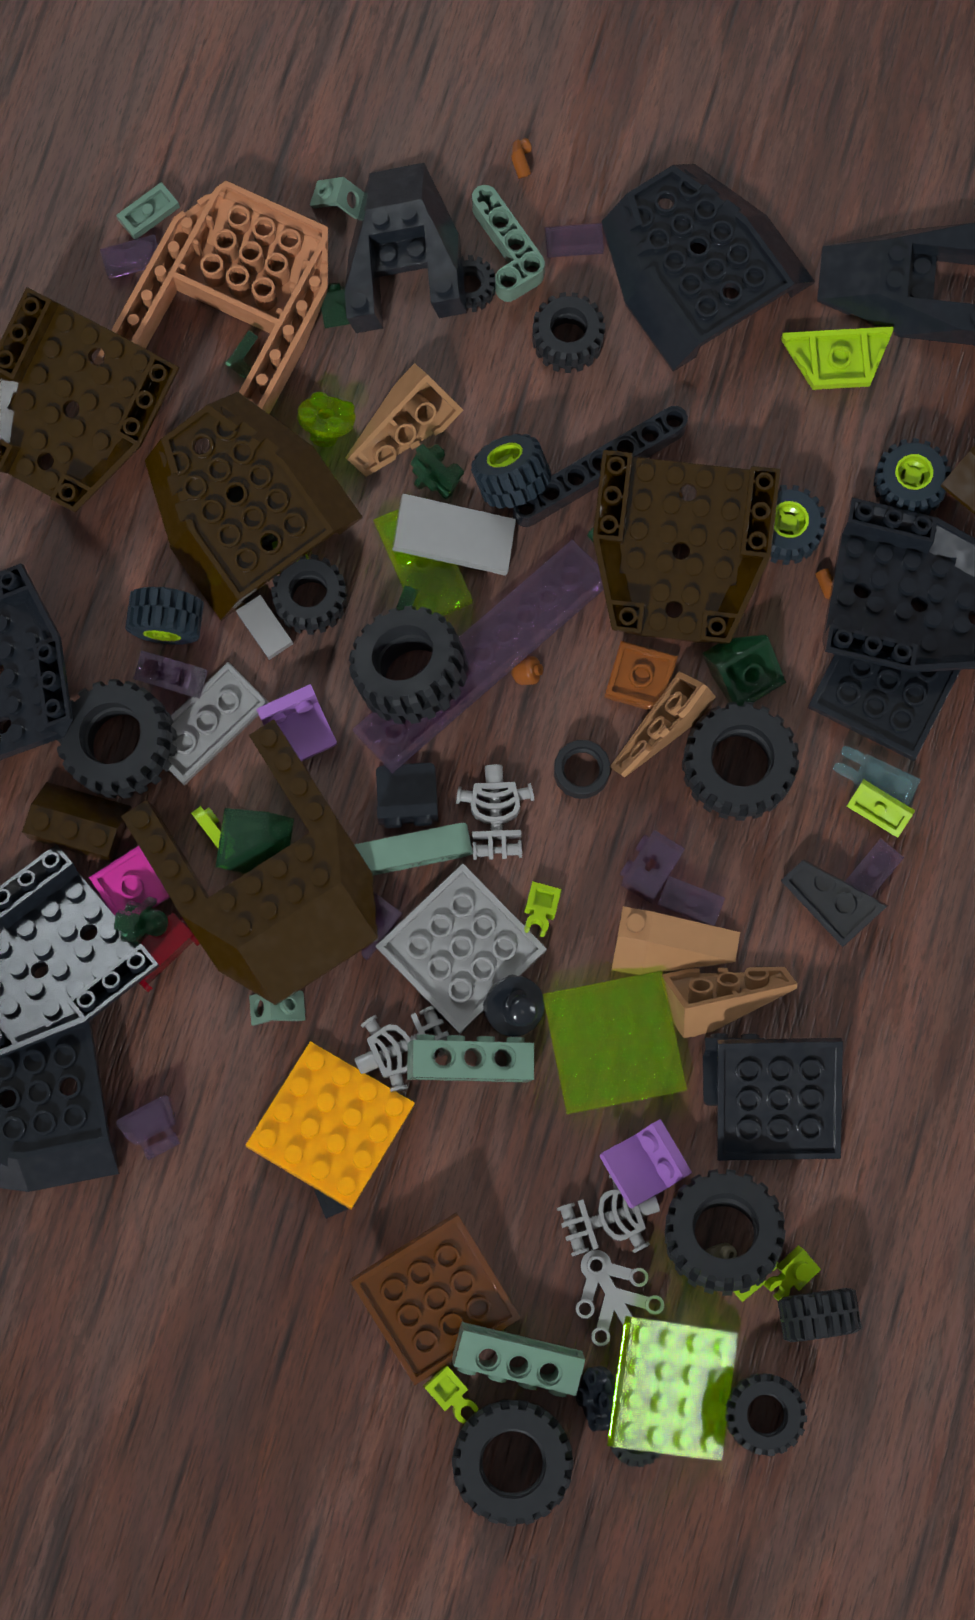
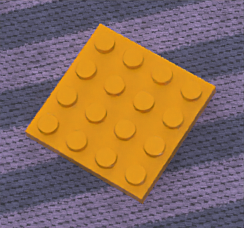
M310 1041L249 1138L246 1147L352 1210L413 1109L415 1102L396 1091L390 1092L391 1088L365 1073L361 1074L359 1069Z

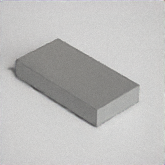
M261 595L236 610L237 615L268 660L293 645V641Z

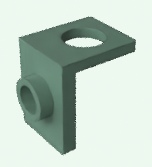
M345 177L318 180L310 206L314 209L338 206L354 219H358L365 192ZM350 191L356 197V204L353 208L347 202V195Z
M299 990L278 1005L272 1004L258 994L249 996L252 1026L270 1021L305 1020L303 991ZM260 1000L264 1004V1011L261 1017L257 1011Z

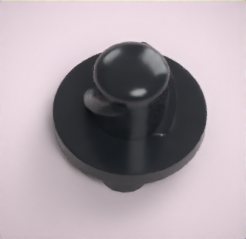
M513 974L495 983L483 1002V1010L489 1024L499 1033L511 1037L522 1036L533 1030L540 1022L545 1006L540 988L530 979Z
M593 1366L587 1369L583 1376L581 1387H578L575 1396L576 1402L579 1406H582L589 1428L593 1432L612 1429L619 1419L620 1411L629 1410L634 1403V1391L631 1384L626 1380H616L613 1374L604 1366Z

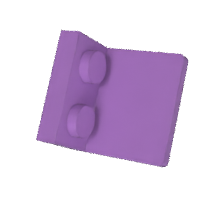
M311 684L256 709L263 725L273 719L276 721L301 761L337 745V741L318 703Z
M661 1119L600 1154L602 1162L629 1208H634L692 1173Z

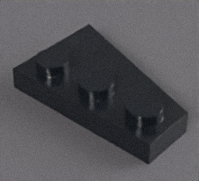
M805 859L781 880L842 947L889 906Z

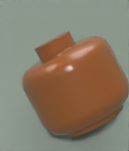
M535 656L518 657L512 665V677L520 685H535L539 682L540 675L543 674V666Z

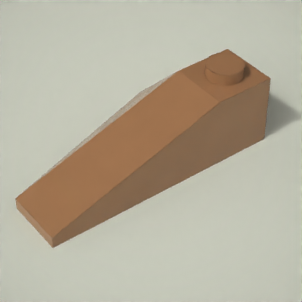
M414 363L393 386L345 458L367 477L394 461L397 455L411 448L413 450L420 446L419 442L429 436H436L442 433L458 417L463 409L428 374Z
M679 671L611 764L610 768L623 777L628 776L696 724L703 715H706L710 711L716 696L704 683Z
M623 906L611 971L644 976L653 973L735 963L740 932L657 912Z
M749 967L743 973L728 972V968H718V973H700V968H693L661 975L672 1022L683 1038L696 1037L713 1032L797 989V982L785 967Z

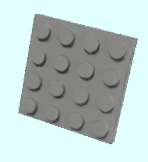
M464 864L460 865L376 945V948L435 1007L459 1034L484 1011L483 1002L495 983L508 975L521 976L547 951L544 945L530 931L528 933L524 931V925Z

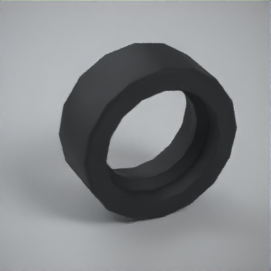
M576 740L567 743L558 752L554 762V778L557 786L566 795L576 799H587L596 796L605 788L610 776V761L607 753L600 745L589 740ZM588 753L597 760L600 767L599 775L592 784L577 786L567 779L564 768L567 759L572 755Z

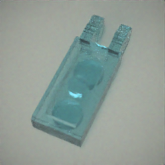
M846 746L843 747L841 754L861 764L857 772L846 764L836 763L833 768L835 772L853 780V783L860 785L863 779L905 805H910L921 779L868 754L865 756L858 750Z

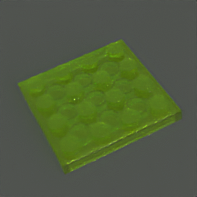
M662 971L543 994L566 1115L687 1091Z
M625 1316L607 1446L722 1461L727 1423L725 1418L726 1403L731 1392L738 1333Z

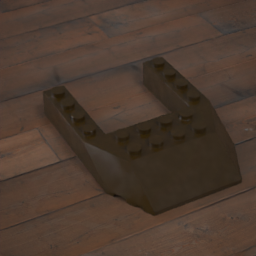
M273 719L249 734V737L310 832L209 897L159 813L147 800L121 817L182 918L217 970L272 1004L278 1005L379 939L376 925L373 873L287 737Z

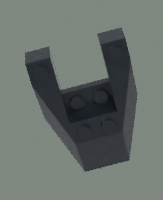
M425 163L369 173L348 254L345 284L346 316L355 333L384 329L379 277L428 268L430 300L439 318L466 314L460 235Z
M975 223L909 229L823 246L817 302L849 316L853 314L865 319L868 324L875 327H893L894 335L901 338L975 346V304L933 299L937 261L975 265Z

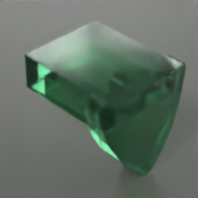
M250 330L242 337L224 363L245 379L251 368L243 361V358L258 338Z

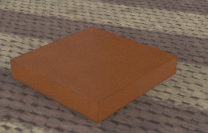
M621 641L604 698L651 711L671 682L678 656Z

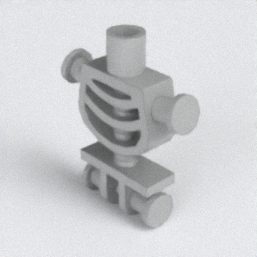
M502 765L485 766L486 783H475L473 791L462 790V786H458L456 804H460V801L471 803V811L474 818L483 823L491 824V831L472 832L473 841L488 840L486 845H476V842H473V859L477 860V857L489 856V860H493V854L502 853V859H507L509 855H519V858H522L521 840H518V843L506 844V839H521V830H502V824L518 816L521 800L531 799V801H534L531 783L527 784L528 787L517 789L515 782H503ZM513 796L510 800L501 803V800ZM477 797L482 798V799H485V800H490V802H489V803L483 802V801L477 799ZM514 806L512 812L502 816V811ZM476 807L489 811L490 816L479 813ZM501 839L502 846L493 847V840Z
M432 1005L419 1012L420 1015H424L427 1021V1025L423 1027L417 1014H411L418 1032L411 1037L397 1025L389 1024L381 1028L376 1022V1015L363 1022L361 1027H366L371 1034L367 1038L371 1051L354 1058L360 1073L364 1074L379 1067L384 1079L390 1077L392 1085L390 1092L407 1089L408 1086L404 1085L402 1074L407 1073V1065L402 1068L403 1060L401 1053L408 1051V1042L416 1040V1035H424L425 1032L432 1029L436 1035L435 1040L447 1041V1036H450L448 1031L441 1032L439 1026L444 1024V1021L438 1018L435 1007ZM388 1032H397L404 1039L396 1042ZM382 1036L385 1039H387L392 1045H389V1047H385V1045L378 1038ZM376 1045L381 1048L380 1051L377 1050ZM439 1050V1051H440V1053H438V1056H439V1057H442V1056H445V1055H446V1053H445L444 1051ZM397 1056V1069L392 1070L391 1058ZM384 1061H387V1068L383 1064Z
M612 1179L614 1190L607 1191L601 1196L597 1216H588L583 1199L577 1201L582 1216L579 1218L575 1217L572 1208L575 1206L574 1203L558 1207L557 1211H561L564 1223H561L562 1228L569 1227L571 1235L565 1237L566 1241L571 1242L573 1248L571 1255L576 1256L589 1251V1248H585L582 1236L586 1235L589 1237L592 1250L598 1249L593 1230L603 1227L604 1231L613 1240L623 1241L629 1238L635 1248L632 1250L633 1253L649 1246L650 1243H646L640 1233L646 1228L642 1217L660 1212L656 1196L649 1198L634 1208H629L622 1197V1207L617 1209V1197L621 1192ZM609 1196H612L611 1211L604 1213V1202ZM633 1216H635L637 1224L632 1219ZM627 1219L634 1230L630 1232L621 1220ZM584 1222L586 1230L578 1233L575 1224ZM615 1223L625 1235L615 1234L608 1225Z

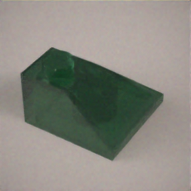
M767 635L735 637L731 639L730 643H718L702 653L713 679L729 702L736 701L737 706H743L745 701L754 703L786 683Z
M225 808L215 868L241 874L251 871L290 846L294 818L270 812Z

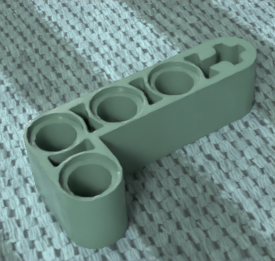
M489 185L478 186L472 193V212L508 263L500 268L495 275V292L501 300L511 302L542 283L545 260L496 190ZM498 222L506 224L503 228H498L494 225ZM514 244H519L522 246V248L519 250H513L510 248V246ZM534 266L538 270L536 272H528L526 268ZM505 281H511L514 283V285L511 287H505L502 285V283Z

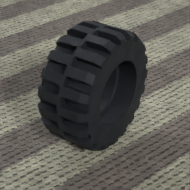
M404 606V610H399L398 608L390 609L389 614L384 616L379 614L374 618L375 622L371 625L367 623L361 630L362 636H357L353 643L355 650L350 652L349 662L351 665L349 671L354 685L373 713H377L380 718L386 721L392 718L394 723L405 724L406 720H409L411 724L421 723L422 718L427 717L430 720L436 717L435 713L440 710L444 712L451 706L449 702L452 699L455 701L462 693L459 687H464L466 684L467 675L465 672L468 671V660L455 629L450 622L446 621L444 616L438 612L432 613L429 608L420 607L419 610H416L415 606ZM413 650L432 652L428 665L416 676L406 680H390L386 678L388 668L400 655Z
M110 679L108 685H105L102 681L93 683L92 690L88 691L84 688L78 692L79 699L75 702L72 699L70 700L73 721L65 737L57 740L61 743L57 747L59 757L64 760L62 765L67 772L73 775L75 780L98 795L101 793L105 797L114 799L119 795L124 799L132 797L133 791L142 794L148 791L146 785L152 782L155 785L159 783L162 779L158 775L162 770L168 772L172 765L168 758L169 756H175L177 748L172 744V741L177 739L176 730L171 726L174 721L165 710L164 705L144 687L140 688L136 683L126 681L123 684L119 679ZM132 715L139 721L141 730L140 740L136 749L121 762L115 764L99 762L95 758L93 749L94 739L99 728L107 720L115 716Z
M735 701L727 703L725 708L721 709V707L717 706L711 709L709 715H703L697 721L695 728H692L683 752L682 771L685 772L684 781L686 786L692 789V797L696 802L699 800L703 802L705 810L710 813L714 810L720 813L718 817L727 819L728 816H733L736 821H745L746 817L752 816L755 819L761 817L766 811H772L788 794L799 768V760H797L799 749L798 744L793 743L794 733L791 728H785L782 725L784 719L778 714L775 717L770 715L769 708L763 705L761 709L754 708L753 702L745 701L743 706H737ZM735 736L745 737L756 742L764 750L768 759V769L762 780L757 784L745 787L735 786L724 781L716 773L712 764L713 751L719 742Z
M717 1169L710 1170L707 1176L702 1177L698 1174L691 1178L689 1185L684 1184L678 1190L676 1198H673L669 1205L664 1233L668 1257L670 1261L674 1262L675 1270L680 1276L685 1275L688 1278V1283L696 1288L697 1285L705 1288L704 1292L713 1294L714 1291H721L722 1296H730L733 1291L738 1290L740 1293L750 1291L751 1286L755 1284L758 1286L764 1282L766 1276L772 1273L777 1265L786 1230H784V1214L778 1209L779 1202L775 1195L770 1196L767 1193L768 1187L763 1182L759 1184L753 1182L754 1176L745 1173L741 1177L735 1175L736 1170L727 1169L726 1174H718ZM727 1206L735 1208L746 1215L754 1229V1240L749 1250L745 1254L732 1259L717 1258L705 1252L697 1243L695 1236V1225L703 1212L713 1207Z
M519 1399L500 1400L499 1402L490 1403L482 1407L462 1427L452 1456L453 1478L455 1485L460 1491V1496L477 1515H481L487 1518L489 1522L495 1524L502 1523L507 1524V1526H516L517 1524L525 1523L528 1525L541 1517H546L563 1500L564 1494L569 1489L572 1480V1448L558 1420L544 1408ZM508 1431L521 1432L531 1437L539 1446L543 1459L542 1470L537 1481L528 1489L517 1493H509L497 1489L487 1479L483 1469V1454L487 1445L494 1437Z

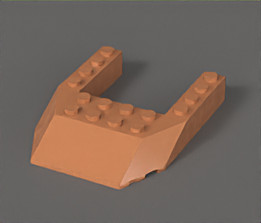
M224 181L211 194L204 195L197 200V204L186 212L181 211L174 216L111 331L146 349L174 296L179 291L270 333L239 391L243 396L270 414L305 349L328 291V227L233 183ZM102 349L93 362L95 365H100L105 359V353Z

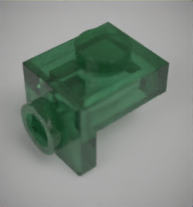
M340 283L328 284V291L321 306L325 328L350 324L346 316L345 286L341 287Z

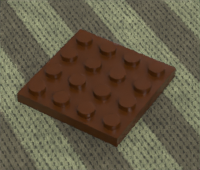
M457 1212L349 1279L414 1386L453 1362L452 1356L461 1322L502 1331L521 1319Z

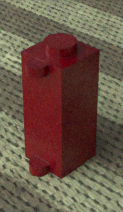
M172 913L140 943L159 964L156 970L139 982L148 993L153 989L149 983L192 943L196 946L200 945L182 916L178 918Z

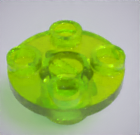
M314 392L311 394V398L306 399L300 404L297 420L300 426L310 433L309 440L315 445L331 447L337 442L338 437L346 435L354 428L356 419L355 406L349 401L330 397L323 392Z

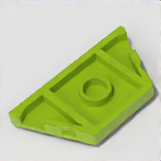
M893 327L782 333L781 340L812 390L870 387L893 333Z

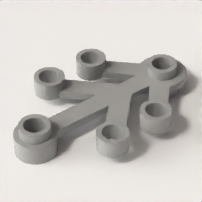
M592 1250L587 1252L581 1260V1271L586 1277V1282L581 1300L576 1305L577 1315L581 1318H589L593 1315L595 1308L592 1301L598 1283L605 1293L597 1327L591 1334L593 1343L597 1346L608 1344L610 1341L609 1327L613 1312L615 1311L632 1340L630 1350L633 1357L639 1361L650 1360L655 1355L656 1345L650 1337L643 1336L626 1304L644 1308L650 1314H659L664 1309V1301L656 1295L648 1297L616 1288L610 1276L630 1280L632 1285L642 1287L648 1281V1273L642 1268L630 1269L612 1264L609 1256L603 1251ZM595 1259L602 1263V1269L598 1272H594L590 1267L591 1262ZM637 1271L642 1272L645 1276L644 1281L640 1284L633 1280V1274ZM657 1299L660 1302V1308L657 1311H652L649 1308L650 1300ZM582 1303L590 1305L591 1311L588 1315L580 1313L579 1306ZM599 1330H603L607 1335L606 1340L602 1343L595 1340V1333ZM642 1342H646L649 1345V1352L645 1355L638 1352V1345Z

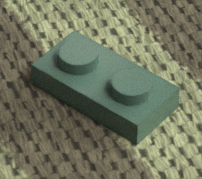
M161 182L116 216L122 226L136 240L179 209L180 206L178 201Z

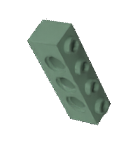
M416 1035V1040L408 1042L407 1080L529 1082L534 1080V1043H525L524 1037H507L506 1042H495V1037L478 1036L477 1041H465V1036L450 1035L447 1036V1041L435 1040V1035ZM437 1049L444 1051L447 1055V1062L444 1066L437 1064L434 1059V1053ZM467 1050L473 1051L476 1054L477 1063L475 1066H470L465 1062L464 1055ZM497 1051H501L506 1055L507 1063L504 1067L497 1065L494 1056Z
M461 1322L452 1356L454 1367H457V1370L463 1374L476 1375V1372L488 1375L489 1379L496 1382L516 1381L519 1386L529 1390H536L537 1387L549 1389V1393L558 1397H566L567 1394L576 1396L585 1363V1357L581 1350ZM484 1349H492L496 1352L490 1360L481 1359L479 1354ZM516 1356H522L526 1361L520 1367H512L509 1364L511 1359ZM547 1363L554 1364L556 1368L553 1373L545 1375L540 1372L543 1365Z

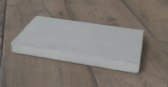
M402 494L392 550L506 576L509 570L516 519Z
M229 662L171 715L174 721L171 726L176 730L177 739L172 741V744L177 748L175 756H169L168 761L172 764L169 771L184 786L259 716L257 708L269 703Z

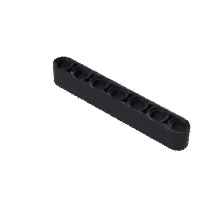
M679 406L668 407L552 475L549 485L545 486L546 489L538 494L535 499L527 501L526 504L513 507V517L516 519V523L522 527L533 526L599 487L601 471L596 470L593 465L602 462L603 450L618 451L621 448H627L633 453V457L648 458L684 436L687 427L688 415L686 411ZM675 419L678 420L681 423V425L678 427H672L667 423V421ZM653 434L657 439L648 442L642 436ZM572 477H579L583 480V483L572 485L568 480ZM553 491L558 494V497L554 500H548L544 497V494ZM522 506H530L534 511L531 514L524 515L519 509Z

